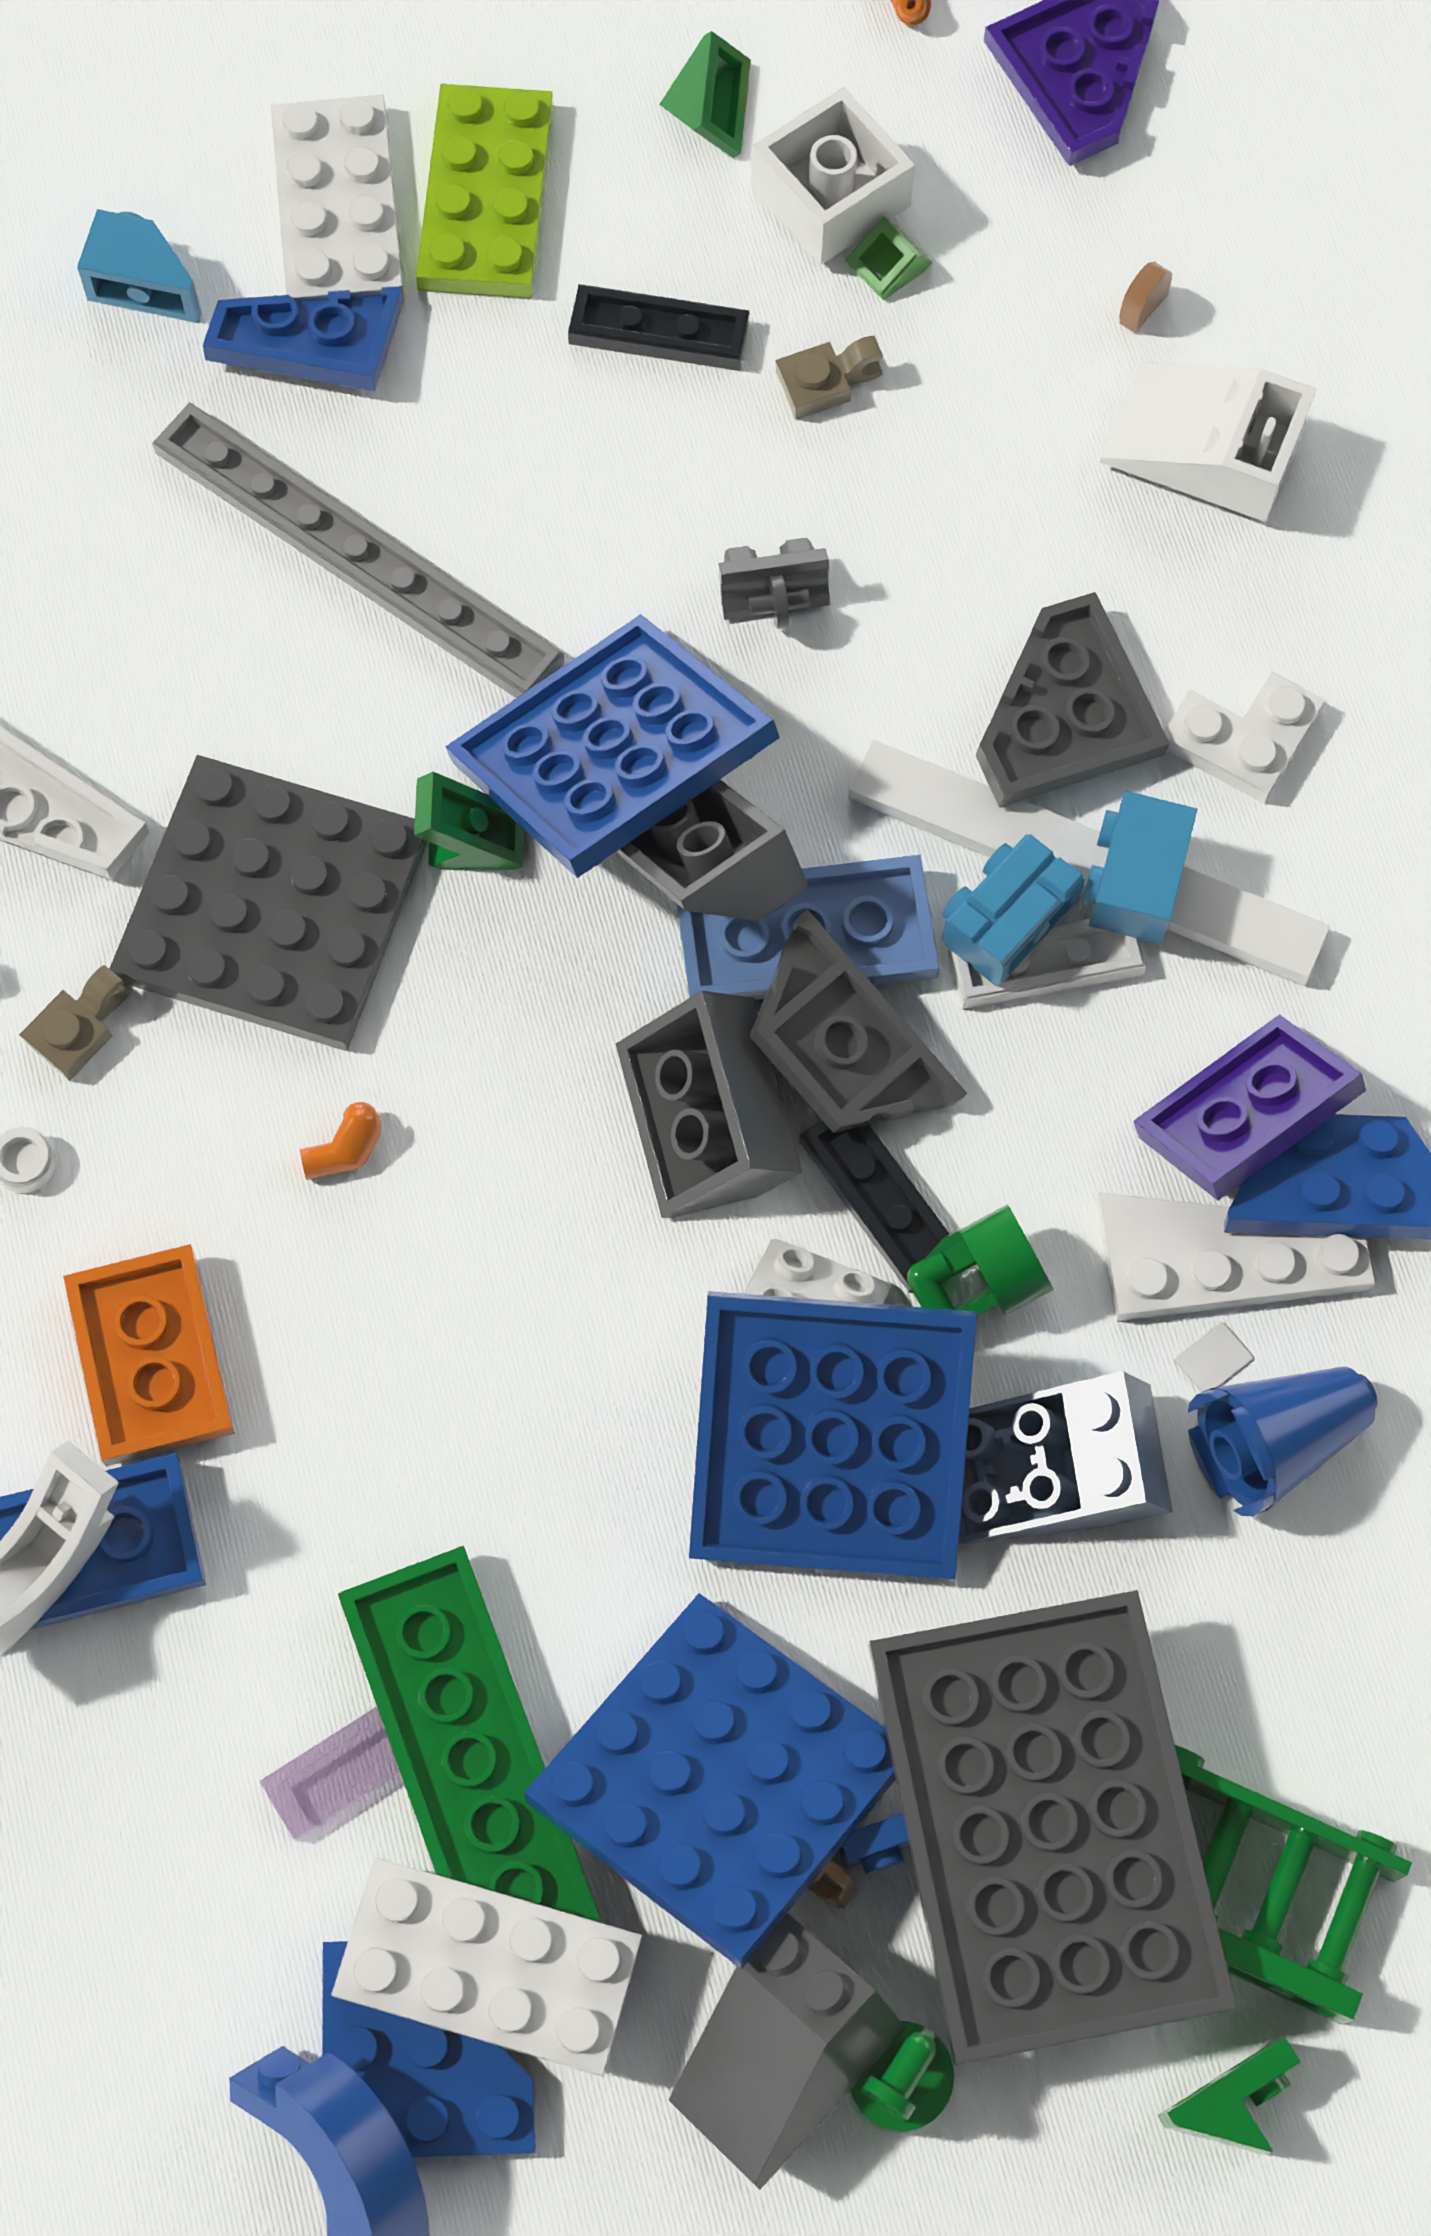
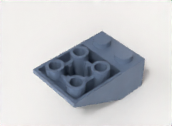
M1121 1371L969 1408L959 1529L961 1544L1108 1527L1173 1513L1151 1385Z

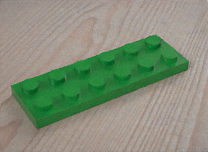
M464 1545L337 1593L436 1875L602 1923L571 1837L526 1803L524 1792L542 1773L545 1765Z

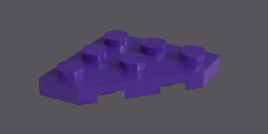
M1042 0L985 27L984 43L1068 166L1074 165L1118 144L1156 18L1159 0Z

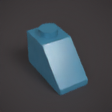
M97 209L77 265L87 301L199 323L201 310L193 280L155 222L129 211L115 213Z

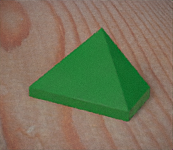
M710 31L702 37L659 105L693 131L734 158L740 155L742 150L751 59L715 32Z

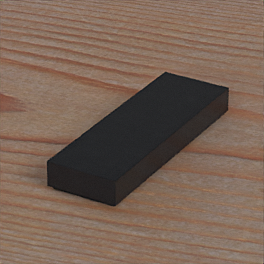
M578 284L568 329V344L740 371L750 322V310Z
M820 1120L799 1134L800 1144L908 1292L912 1291L907 1281L908 1270L912 1265L925 1259L945 1236L949 1235V1232L870 1125L833 1133Z

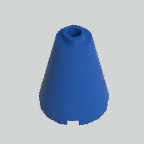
M1347 1366L1210 1388L1198 1393L1189 1403L1188 1413L1197 1409L1198 1426L1188 1430L1190 1445L1198 1467L1219 1499L1230 1494L1242 1505L1233 1510L1240 1516L1254 1517L1269 1510L1368 1429L1375 1420V1409L1378 1404L1377 1394L1367 1377L1358 1374Z

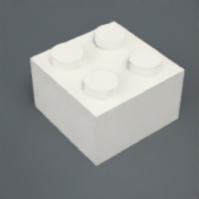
M844 86L752 145L751 188L820 265L865 237L883 216L891 220L911 207L915 173L914 162Z

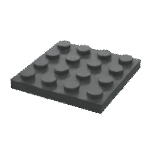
M197 754L109 969L123 980V984L348 1051L427 841L414 836L415 818Z

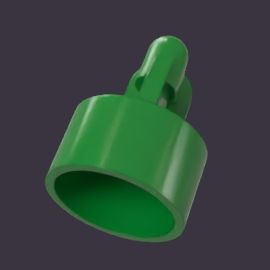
M1008 1204L945 1236L925 1259L912 1265L907 1273L908 1284L921 1307L976 1311L977 1315L999 1304L1006 1316L1054 1290ZM977 1264L989 1288L953 1306L942 1282Z
M901 2021L906 2030L848 2093L854 2109L867 2123L875 2128L891 2133L911 2132L931 2123L945 2109L954 2086L953 2063L947 2048L936 2035L937 2033L926 2025L922 2026L910 2021Z

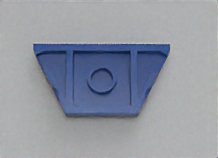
M1335 1114L1241 1184L1228 1209L1224 1221V1233L1307 1236L1342 1234L1348 1237L1431 1240V1152L1406 1117Z

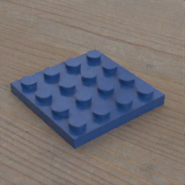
M640 614L446 745L445 748L452 763L484 793L488 794L502 810L576 878H579L639 835L651 829L655 824L688 801L703 793L707 788L737 767L752 759L760 751L778 740L780 736L774 719Z
M708 1291L689 1559L955 1579L976 1334V1311Z
M698 1593L528 1787L524 1794L528 1805L742 1970L894 1783L895 1775L885 1727Z

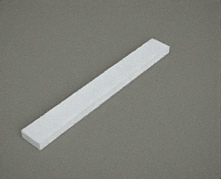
M874 739L849 788L848 799L989 857L1002 844L1007 843L1014 848L1026 834H1031L1052 850L1056 858H1062L1082 874L1085 881L1081 895H1084L1091 866L1104 867L1108 849L1097 846L1100 831L1024 800L999 808L989 786ZM1184 866L1167 930L1305 986L1331 925Z

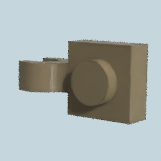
M867 336L851 343L839 355L835 354L829 341L776 359V374L795 419L797 420L850 402L851 390L849 385L871 381L883 375L878 361L883 359V354L875 336Z
M102 965L88 979L77 1001L66 991L62 990L19 1035L29 1047L70 1081L112 1038V1033L102 1021L126 1000L130 992L122 985L124 982L107 966Z

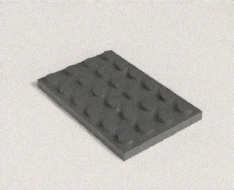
M1138 1590L869 1641L870 1659L954 2065L957 2066L1237 2009Z

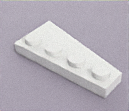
M0 726V839L112 879L148 836L149 831L146 823Z
M1098 1192L1095 1199L1116 1322L1370 1291L1375 1284L1366 1238L1348 1237L1342 1234L1307 1236L1224 1233V1221L1230 1208L1227 1206Z

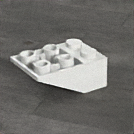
M1140 363L1099 462L1266 522L1304 430L1318 388L1261 368Z

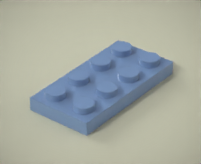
M921 854L801 868L809 886L789 899L781 908L769 913L759 921L685 911L676 903L689 998L702 990L752 997L754 1000L764 999L792 925L807 909L874 986L938 978L940 968Z

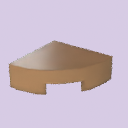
M830 1860L808 1887V1890L836 1909L842 1908L844 1910L857 1887L848 1874Z

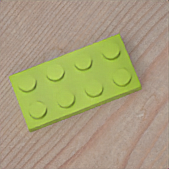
M440 83L416 271L417 290L532 298L554 109L553 91Z

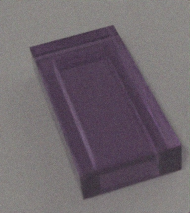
M375 1707L259 1782L292 1838L297 1841L400 1775V1771L379 1711Z

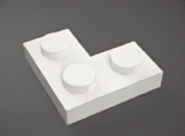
M1273 671L1244 717L1189 689L1164 729V733L1170 743L1167 752L1264 804L1321 712L1325 699Z

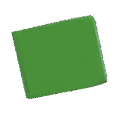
M884 216L845 259V262L883 300L921 275L933 263L896 224Z

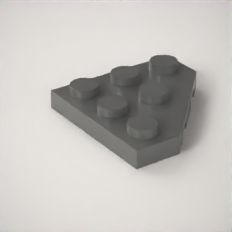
M1096 592L1041 608L979 744L975 756L999 808L1164 756L1170 745Z

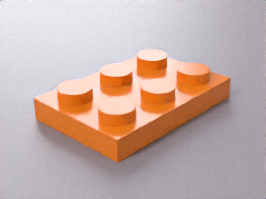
M191 1244L63 1276L101 1461L106 1467L235 1434L195 1251Z

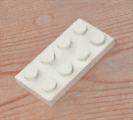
M384 94L270 104L286 295L289 294L295 302L328 299V291L350 290V297L382 295V287H403Z
M374 1857L331 1996L603 2077L643 1936Z

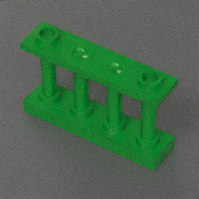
M1175 1745L1185 1791L1187 1789L1225 1806L1202 1862L1213 1910L1216 1907L1250 1818L1289 1835L1252 1931L1245 1929L1240 1938L1218 1928L1228 1973L1338 2024L1353 2021L1363 1993L1346 1986L1349 1976L1343 1970L1378 1877L1380 1876L1394 1883L1408 1876L1413 1862L1395 1855L1397 1845L1380 1835L1365 1830H1358L1356 1837L1203 1769L1204 1758L1186 1748ZM1314 1847L1353 1865L1317 1960L1309 1959L1307 1966L1304 1967L1280 1956L1284 1946L1278 1941ZM1215 1914V1919L1217 1923L1219 1917Z

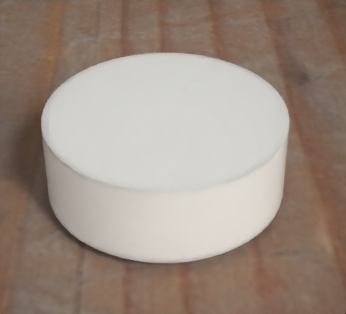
M27 1126L13 1127L0 1134V1185L11 1192L19 1194L31 1193L44 1187L52 1178L57 1162L55 1151L46 1136L39 1130Z

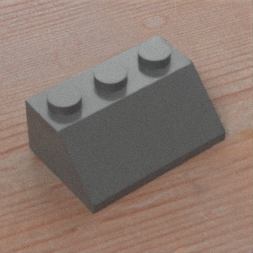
M721 779L662 819L651 829L616 851L685 911L759 921L769 913L781 908L789 899L809 886L786 830Z
M701 990L615 1043L661 1218H674L756 1198L802 1173L772 1062L749 1037L758 1016L755 1001L752 997Z

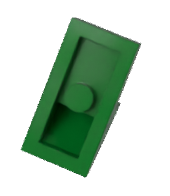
M434 771L417 778L414 836L429 842V866L437 869L516 870L523 867L525 830L502 810L488 794Z
M1285 2037L1274 2040L1157 2116L1167 2129L1259 2154L1272 2153L1273 2150L1242 2100L1249 2096L1257 2107L1273 2098L1291 2085L1285 2072L1301 2063Z

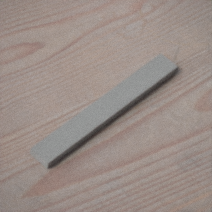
M189 402L152 442L156 455L513 697H519L559 670L564 664L563 652L193 403Z

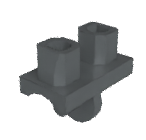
M807 537L786 540L779 547V554L757 557L756 550L751 549L749 546L727 548L724 552V562L718 563L721 610L724 620L772 614L775 628L784 629L789 628V611L830 605L828 584L829 558L826 548L814 549Z

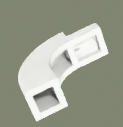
M69 1440L50 1452L27 1505L17 1521L0 1541V1656L44 1615L72 1583L101 1542L114 1518V1515L106 1509L119 1482Z

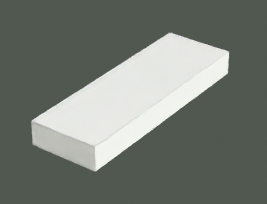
M1090 919L1059 924L1044 937L1000 986L993 985L977 972L970 962L966 963L950 949L948 955L963 1010L1144 976L1146 964L1140 941L1134 937L1089 926Z

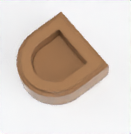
M1155 261L1147 263L1135 276L1125 293L1119 314V324L1136 334L1168 295L1173 273Z

